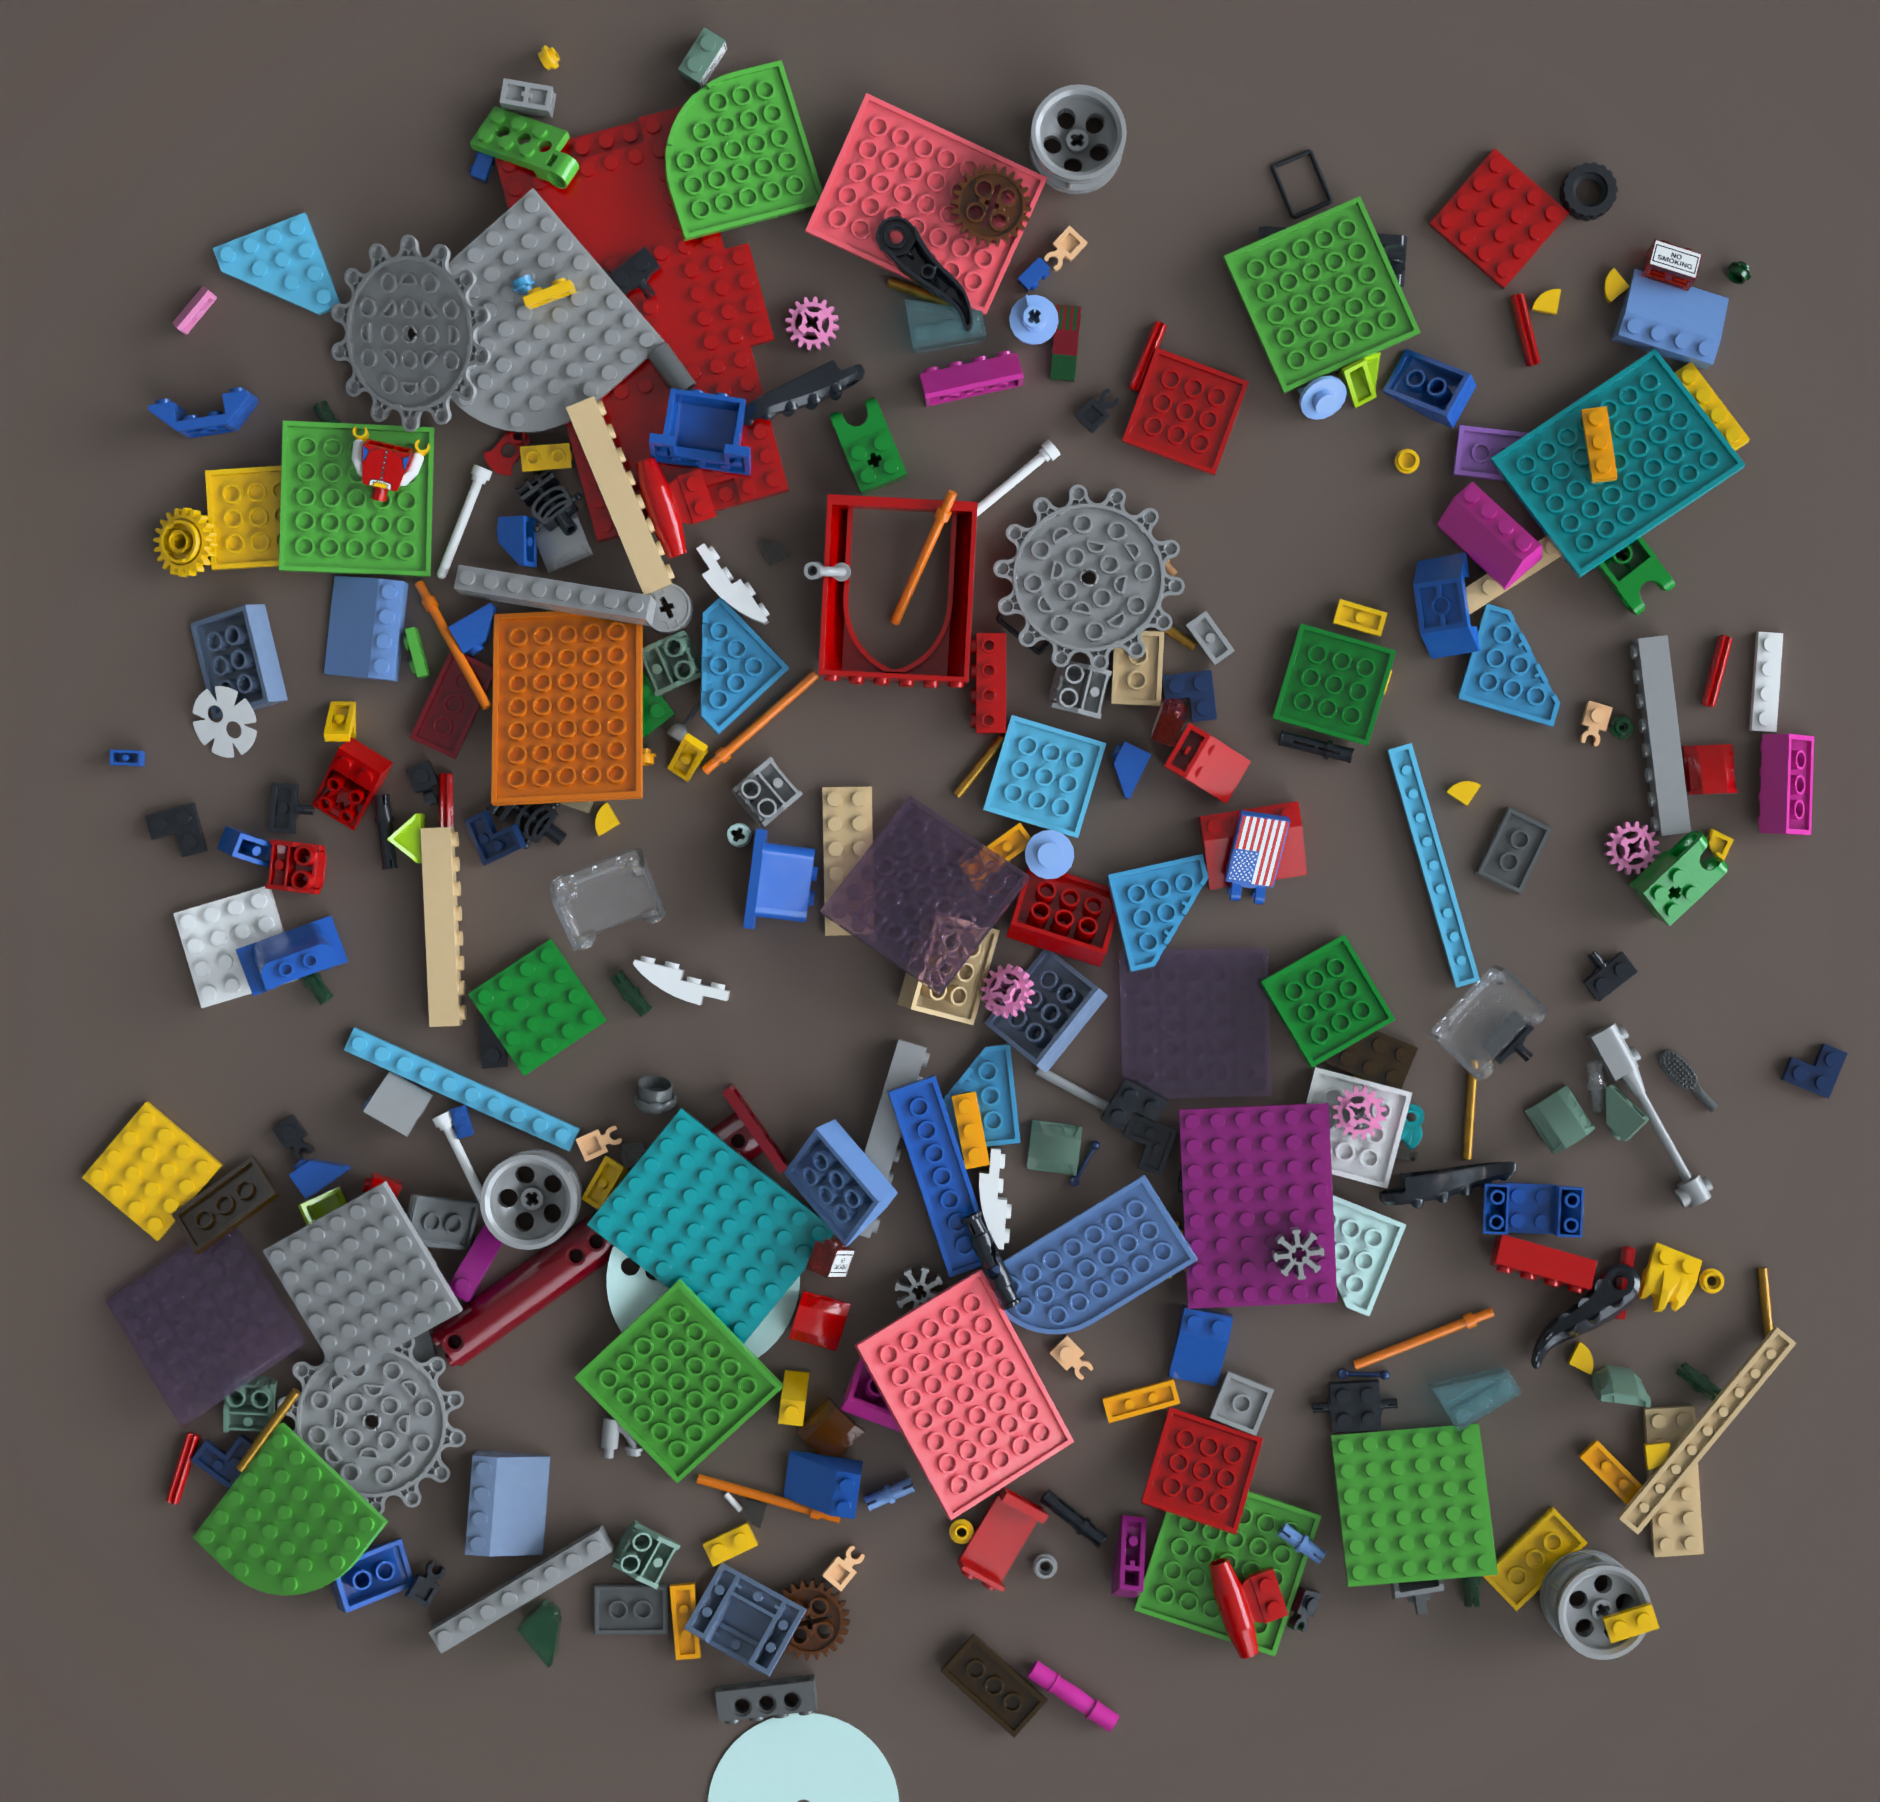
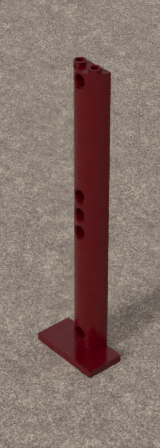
M731 1084L721 1093L735 1113L713 1127L711 1131L750 1162L764 1152L778 1173H782L789 1167L790 1163L734 1084ZM733 1135H743L745 1144L741 1147L735 1146L732 1142ZM595 1212L565 1232L555 1242L541 1249L469 1302L462 1305L463 1310L459 1314L433 1327L434 1332L430 1336L438 1347L442 1346L447 1353L445 1358L452 1367L455 1365L463 1366L608 1263L614 1245L605 1238H603L604 1243L600 1247L594 1246L591 1242L592 1235L598 1233L590 1228L587 1222ZM573 1249L582 1251L583 1259L581 1261H576L572 1258L571 1251ZM451 1335H458L461 1338V1346H454L451 1343Z

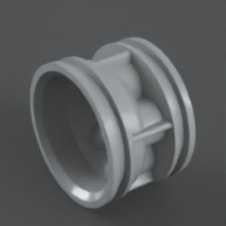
M1082 84L1059 88L1041 102L1032 120L1029 154L1035 171L1047 177L1045 183L1048 186L1066 194H1086L1101 188L1114 176L1122 159L1127 135L1126 122L1120 107L1104 91ZM1062 113L1071 114L1075 120L1073 127L1070 129L1060 127L1057 121L1058 116ZM1091 118H1098L1103 123V129L1096 134H1091L1086 129L1085 124ZM1048 139H1056L1061 144V150L1055 154L1049 153L1045 149L1044 143ZM1073 140L1076 142L1081 140V147L1079 145L1072 146ZM1095 147H1102L1107 151L1108 156L1102 161H1095L1090 157V151ZM1069 160H1076L1081 164L1082 169L1079 172L1065 170L1064 164Z
M529 1149L518 1152L498 1164L487 1176L480 1195V1209L483 1220L489 1231L499 1241L510 1247L533 1250L548 1246L559 1239L576 1221L583 1202L581 1199L583 1196L581 1181L573 1166L554 1152L543 1149ZM521 1166L530 1167L534 1171L533 1181L525 1183L519 1179L518 1170ZM554 1175L560 1179L561 1189L558 1192H552L547 1189L545 1181L548 1176ZM511 1189L517 1193L518 1199L515 1205L507 1206L502 1203L500 1195L503 1190ZM536 1192L538 1194L536 1199L539 1202L531 1203L529 1201L531 1198L529 1193L533 1194ZM549 1204H556L560 1208L561 1217L559 1220L551 1221L546 1217L545 1209ZM528 1212L533 1216L534 1224L531 1229L525 1230L519 1227L517 1223L519 1214Z
M1592 1549L1570 1552L1559 1558L1547 1571L1540 1589L1542 1613L1550 1627L1580 1654L1598 1660L1618 1658L1633 1650L1646 1634L1643 1633L1614 1643L1609 1641L1606 1629H1604L1603 1616L1644 1603H1651L1643 1583L1610 1555ZM1600 1575H1606L1608 1580L1607 1587L1603 1591H1597L1594 1587V1582ZM1575 1591H1583L1585 1595L1583 1604L1578 1606L1571 1605L1569 1602L1571 1594ZM1624 1594L1622 1608H1617L1616 1599L1619 1595ZM1579 1620H1590V1627L1587 1630L1576 1632L1575 1627Z

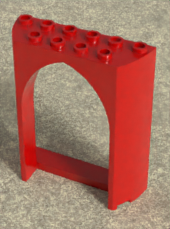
M828 494L824 566L834 567L837 563H846L851 569L854 509L935 513L938 506H941L944 500ZM954 501L951 507L952 526L948 604L945 621L937 639L929 650L918 660L903 668L893 670L882 665L871 657L860 644L850 620V577L846 581H837L834 577L823 576L818 675L824 676V681L838 682L839 679H849V684L864 685V680H869L878 686H889V682H898L900 687H914V683H923V688H938V684H946L950 688H963V684L969 682L978 502Z

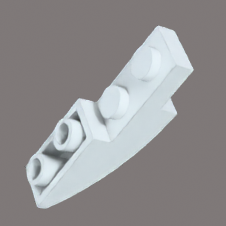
M705 543L697 547V551L709 567V570L703 573L702 576L719 597L733 609L751 620L764 625L768 624L769 621L766 617L770 614L762 602L757 605L752 596L756 593L749 582L743 584L741 579L731 584L730 581L734 578L727 567L721 569L717 563L720 557L713 546L707 548Z
M641 956L640 960L634 959L633 965L645 978L674 997L697 1005H702L704 996L724 1001L729 999L730 990H726V985L711 982V986L701 984L702 979L687 976L686 980H682L684 970L679 969L680 964L665 961L664 965L655 963V958Z
M991 1147L989 1171H979L980 1202L987 1228L998 1249L1004 1250V1243L1009 1244L1010 1229L1005 1228L1006 1219H1011L1012 1204H1007V1197H998V1193H1003L1004 1179L999 1178V1170L1005 1167V1154H1001V1148Z

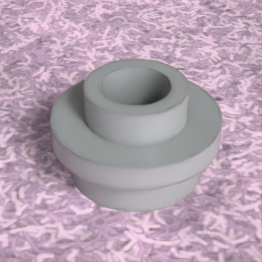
M1040 1554L1033 1561V1571L1039 1578H1051L1057 1571V1561L1050 1554ZM1042 1562L1050 1564L1046 1570L1042 1569L1040 1565Z

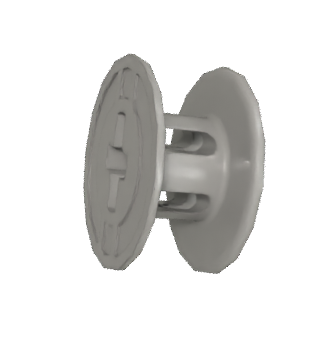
M673 584L648 594L657 602L651 626L659 633L673 634L687 627L692 619L693 605L692 600L684 589ZM664 599H666L670 606L674 605V608L671 609L674 616L672 618H669V615L661 610L664 609L662 603Z

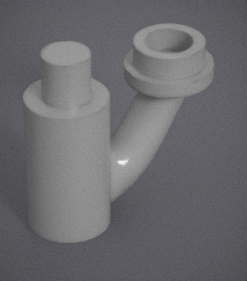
M816 561L805 565L804 575L811 580L826 576L834 577L837 581H846L851 575V569L846 563H837L834 567H828Z
M603 1417L601 1448H604V1458L611 1459L614 1457V1449H618L619 1432L623 1434L629 1444L625 1446L626 1455L641 1456L643 1448L638 1446V1443L613 1417Z

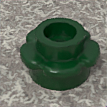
M1732 262L1728 267L1727 277L1736 284H1743L1751 278L1750 267L1745 262Z
M1616 716L1611 720L1610 733L1612 736L1624 740L1633 733L1634 724L1631 723V719L1628 716Z

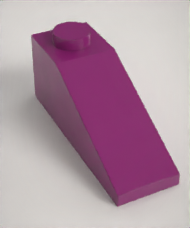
M486 1224L483 1226L449 1284L454 1295L467 1302L474 1297L503 1244L489 1231Z
M1121 1516L1112 1568L1111 1595L1136 1598L1143 1592L1146 1518Z

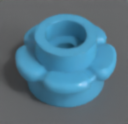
M530 274L511 281L514 288L512 292L518 291L519 295L527 293L533 289L532 285L535 284V281H532Z

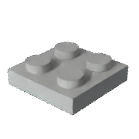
M1227 1370L1209 1417L1256 1436L1274 1389Z

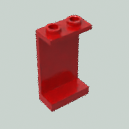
M1006 1487L1001 1488L957 1561L961 1568V1573L971 1580L974 1578L981 1580V1584L991 1591H994L996 1588L1004 1592L1005 1586L1002 1580L1037 1521L1042 1524L1045 1523L1049 1516L1041 1506Z

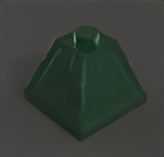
M545 1599L523 1617L517 1630L549 1668L559 1651L562 1617L560 1616L561 1611L554 1602L550 1603Z

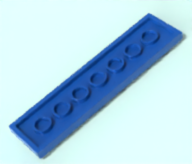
M931 1075L888 1090L894 1114L948 1276L952 1277L980 1267V1258L976 1255L969 1241L970 1235L965 1224L960 1222V1219L980 1210L936 1076Z

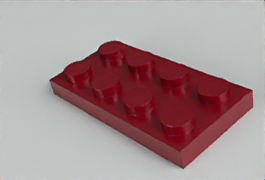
M451 651L410 735V739L456 759L481 706ZM464 654L485 694H487L493 681V667Z

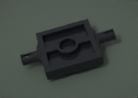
M1378 1379L1329 1382L1327 1402L1312 1403L1313 1413L1328 1412L1332 1433L1381 1430L1383 1409L1398 1408L1397 1398L1382 1399Z

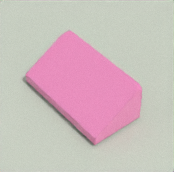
M202 286L172 324L185 335L188 334L215 302L217 296L205 286Z

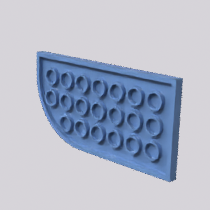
M1142 1175L1003 1260L1013 1280L1012 1286L1017 1296L1022 1299V1302L1004 1311L1009 1320L1034 1332L1044 1334L1075 1332L1120 1308L1196 1262L1198 1258L1146 1176ZM998 1264L991 1268L995 1273H999ZM994 1291L996 1297L998 1298L1000 1304L1002 1305V1303H1001V1301H1000V1299H999V1297H998L996 1291Z

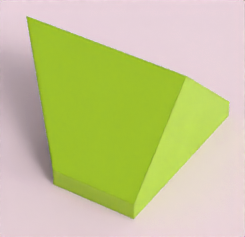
M1381 352L1364 357L1341 369L1337 374L1338 378L1344 383L1347 395L1355 408L1377 397L1376 384Z
M414 814L387 840L416 863L422 864L420 828H425V814Z
M339 1186L298 1205L306 1225L347 1202Z

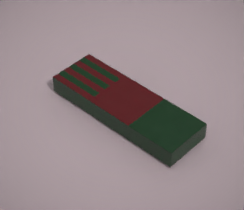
M1057 304L1056 310L1059 322L1054 333L1050 380L1075 382L1081 307Z

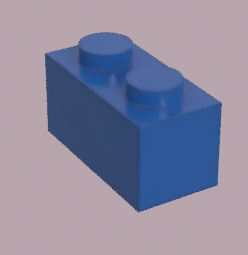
M476 151V161L471 165L469 173H471L470 175L473 179L487 184L495 163V157Z
M1039 257L1017 279V282L1027 292L1030 290L1034 291L1039 286L1038 282L1041 279L1045 280L1050 275V267Z
M110 749L109 765L145 767V751Z
M467 1105L449 1109L457 1139L474 1135Z

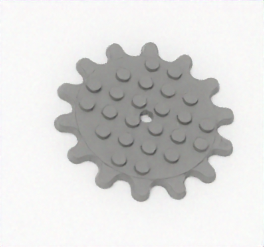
M404 235L402 237L399 253L394 257L389 255L383 245L379 243L371 245L369 249V257L371 259L369 272L363 274L356 268L347 269L344 279L352 291L351 300L347 304L336 303L331 309L332 318L341 323L345 328L344 339L332 346V356L337 361H348L353 369L352 376L345 386L347 394L357 397L363 392H368L373 400L370 411L372 419L376 422H383L392 410H396L400 413L402 427L407 432H414L419 428L421 415L424 411L430 412L437 424L444 425L449 422L452 416L449 405L451 397L457 395L464 401H470L477 394V389L472 383L469 374L472 365H485L491 359L490 351L481 346L477 341V330L480 326L490 321L491 313L484 306H472L469 299V293L477 281L476 275L468 269L452 275L449 270L451 252L443 244L435 245L431 254L423 257L419 250V242L412 235ZM410 328L414 330V333H417L412 341L408 337Z
M1074 485L1069 491V502L1066 506L1058 508L1053 506L1047 498H1037L1033 503V510L1037 516L1035 525L1025 528L1018 524H1012L1006 529V537L1010 542L1014 543L1017 552L1012 559L998 560L993 566L994 574L999 578L1009 580L1013 586L1011 594L1000 599L998 602V610L1002 615L1019 614L1024 617L1026 625L1018 637L1019 643L1022 646L1028 648L1035 645L1038 641H1049L1053 646L1052 663L1057 667H1065L1075 653L1082 652L1089 657L1091 667L1094 670L1103 671L1109 665V653L1115 648L1124 649L1132 658H1140L1145 653V645L1141 639L1143 630L1151 627L1159 631H1167L1172 626V618L1164 612L1161 602L1166 596L1180 595L1184 591L1185 583L1183 580L1170 576L1165 570L1166 562L1179 554L1180 546L1175 540L1158 541L1153 537L1152 529L1159 519L1158 512L1155 509L1146 508L1138 515L1128 514L1124 508L1126 495L1121 489H1112L1103 502L1094 503L1089 499L1087 489L1084 486ZM1087 572L1093 573L1096 580L1093 584H1085L1082 582V575Z
M414 1338L341 1378L338 1377L325 1354L324 1362L319 1366H312L305 1361H299L292 1368L293 1375L302 1384L300 1396L286 1413L287 1416L292 1417L295 1421L293 1432L381 1515L384 1512L385 1500L391 1495L399 1496L408 1507H417L422 1498L418 1485L423 1478L429 1477L439 1483L446 1482L450 1477L451 1471L441 1460V1452L446 1447H460L466 1440L465 1433L460 1429L452 1427L448 1422L449 1413L463 1405V1394L457 1390L444 1391L439 1387L438 1378L446 1369L445 1360L442 1357L435 1356L426 1362L417 1361L413 1356ZM287 1396L282 1397L278 1401L277 1408H279ZM368 1415L378 1417L377 1427L372 1428L367 1425L366 1417Z

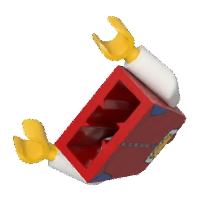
M354 427L352 430L356 440L353 441L351 460L357 474L362 477L363 484L373 486L371 498L377 501H386L388 490L398 491L400 486L408 485L418 475L424 460L423 456L430 449V444L428 443L425 450H420L418 448L419 439L415 442V453H413L411 448L368 439L369 432L366 427L365 433L362 436L357 435V427Z

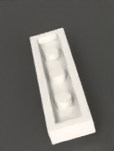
M1756 632L1749 731L1773 733L1777 731L1783 633Z

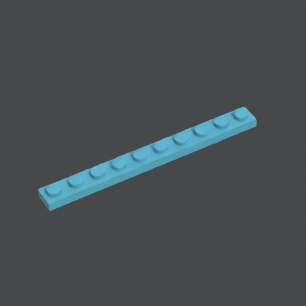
M1412 743L1389 749L1387 754L1454 987L1457 988L1478 982L1480 978Z
M353 1028L344 1048V1051L569 1152L581 1129L359 1028Z

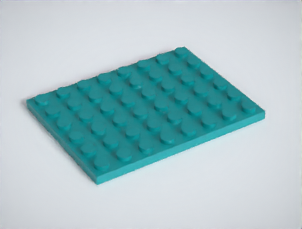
M1656 349L1492 457L1490 461L1578 578L1742 470L1746 465ZM1607 406L1618 478L1615 481L1591 484L1581 410Z
M683 1108L678 1110L587 1222L590 1228L668 1288L678 1279H681L743 1344L805 1270L815 1242L827 1243L834 1234L818 1214Z

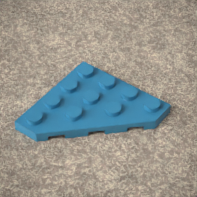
M721 597L702 613L700 718L718 736L789 670V667Z
M1488 603L1485 604L1477 629L1480 651L1470 653L1457 699L1553 727L1560 701L1550 687L1540 664L1537 663L1531 647L1515 622L1511 610Z
M1203 854L1106 876L1129 972L1154 967L1184 916L1188 913L1197 895L1209 878Z
M1010 1044L985 1046L943 1098L959 1149L962 1148L952 1095L976 1091L986 1146L1020 1143Z

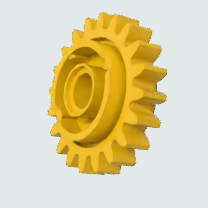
M183 507V509L175 508L174 513L167 512L168 520L160 519L163 528L155 529L160 534L159 538L153 539L154 542L159 543V546L154 551L161 552L157 561L164 562L162 568L170 570V574L181 577L196 576L197 572H204L203 565H211L208 556L215 557L216 555L211 551V548L218 546L217 543L212 542V538L216 537L217 533L210 532L214 524L206 523L208 516L201 515L199 510Z

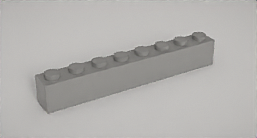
M458 565L454 589L461 596L652 626L657 604L651 595Z
M1668 635L1638 638L1632 640L1633 645H1630V656L1632 660H1635L1636 667L1633 670V681L1635 684H1638L1639 694H1636V705L1638 709H1641L1642 719H1639V730L1641 734H1644L1645 742L1642 743V755L1647 759L1648 767L1645 768V780L1650 784V792L1647 795L1649 807L1653 809V817L1650 819L1651 829L1656 833V836L1691 832Z
M898 1039L864 1152L890 1184L895 1173L890 1171L893 1161L898 1163L902 1148L897 1146L902 1135L887 1091L922 1079L923 1077L919 1076L921 1066L926 1068L930 1053L926 1052V1046L903 1039ZM876 1218L860 1236L870 1238L871 1233L876 1234L880 1219Z
M602 1524L436 1623L428 1633L442 1654L611 1553L615 1544Z

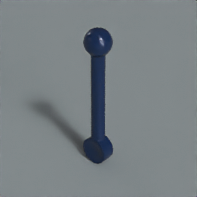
M1094 1140L1091 1142V1148L1078 1169L1076 1176L1070 1178L1071 1186L1076 1187L1079 1185V1178L1094 1151L1100 1147L1098 1141Z
M1342 1368L1337 1373L1341 1379H1345L1347 1376L1381 1377L1386 1380L1390 1376L1387 1370H1382L1381 1372H1353Z

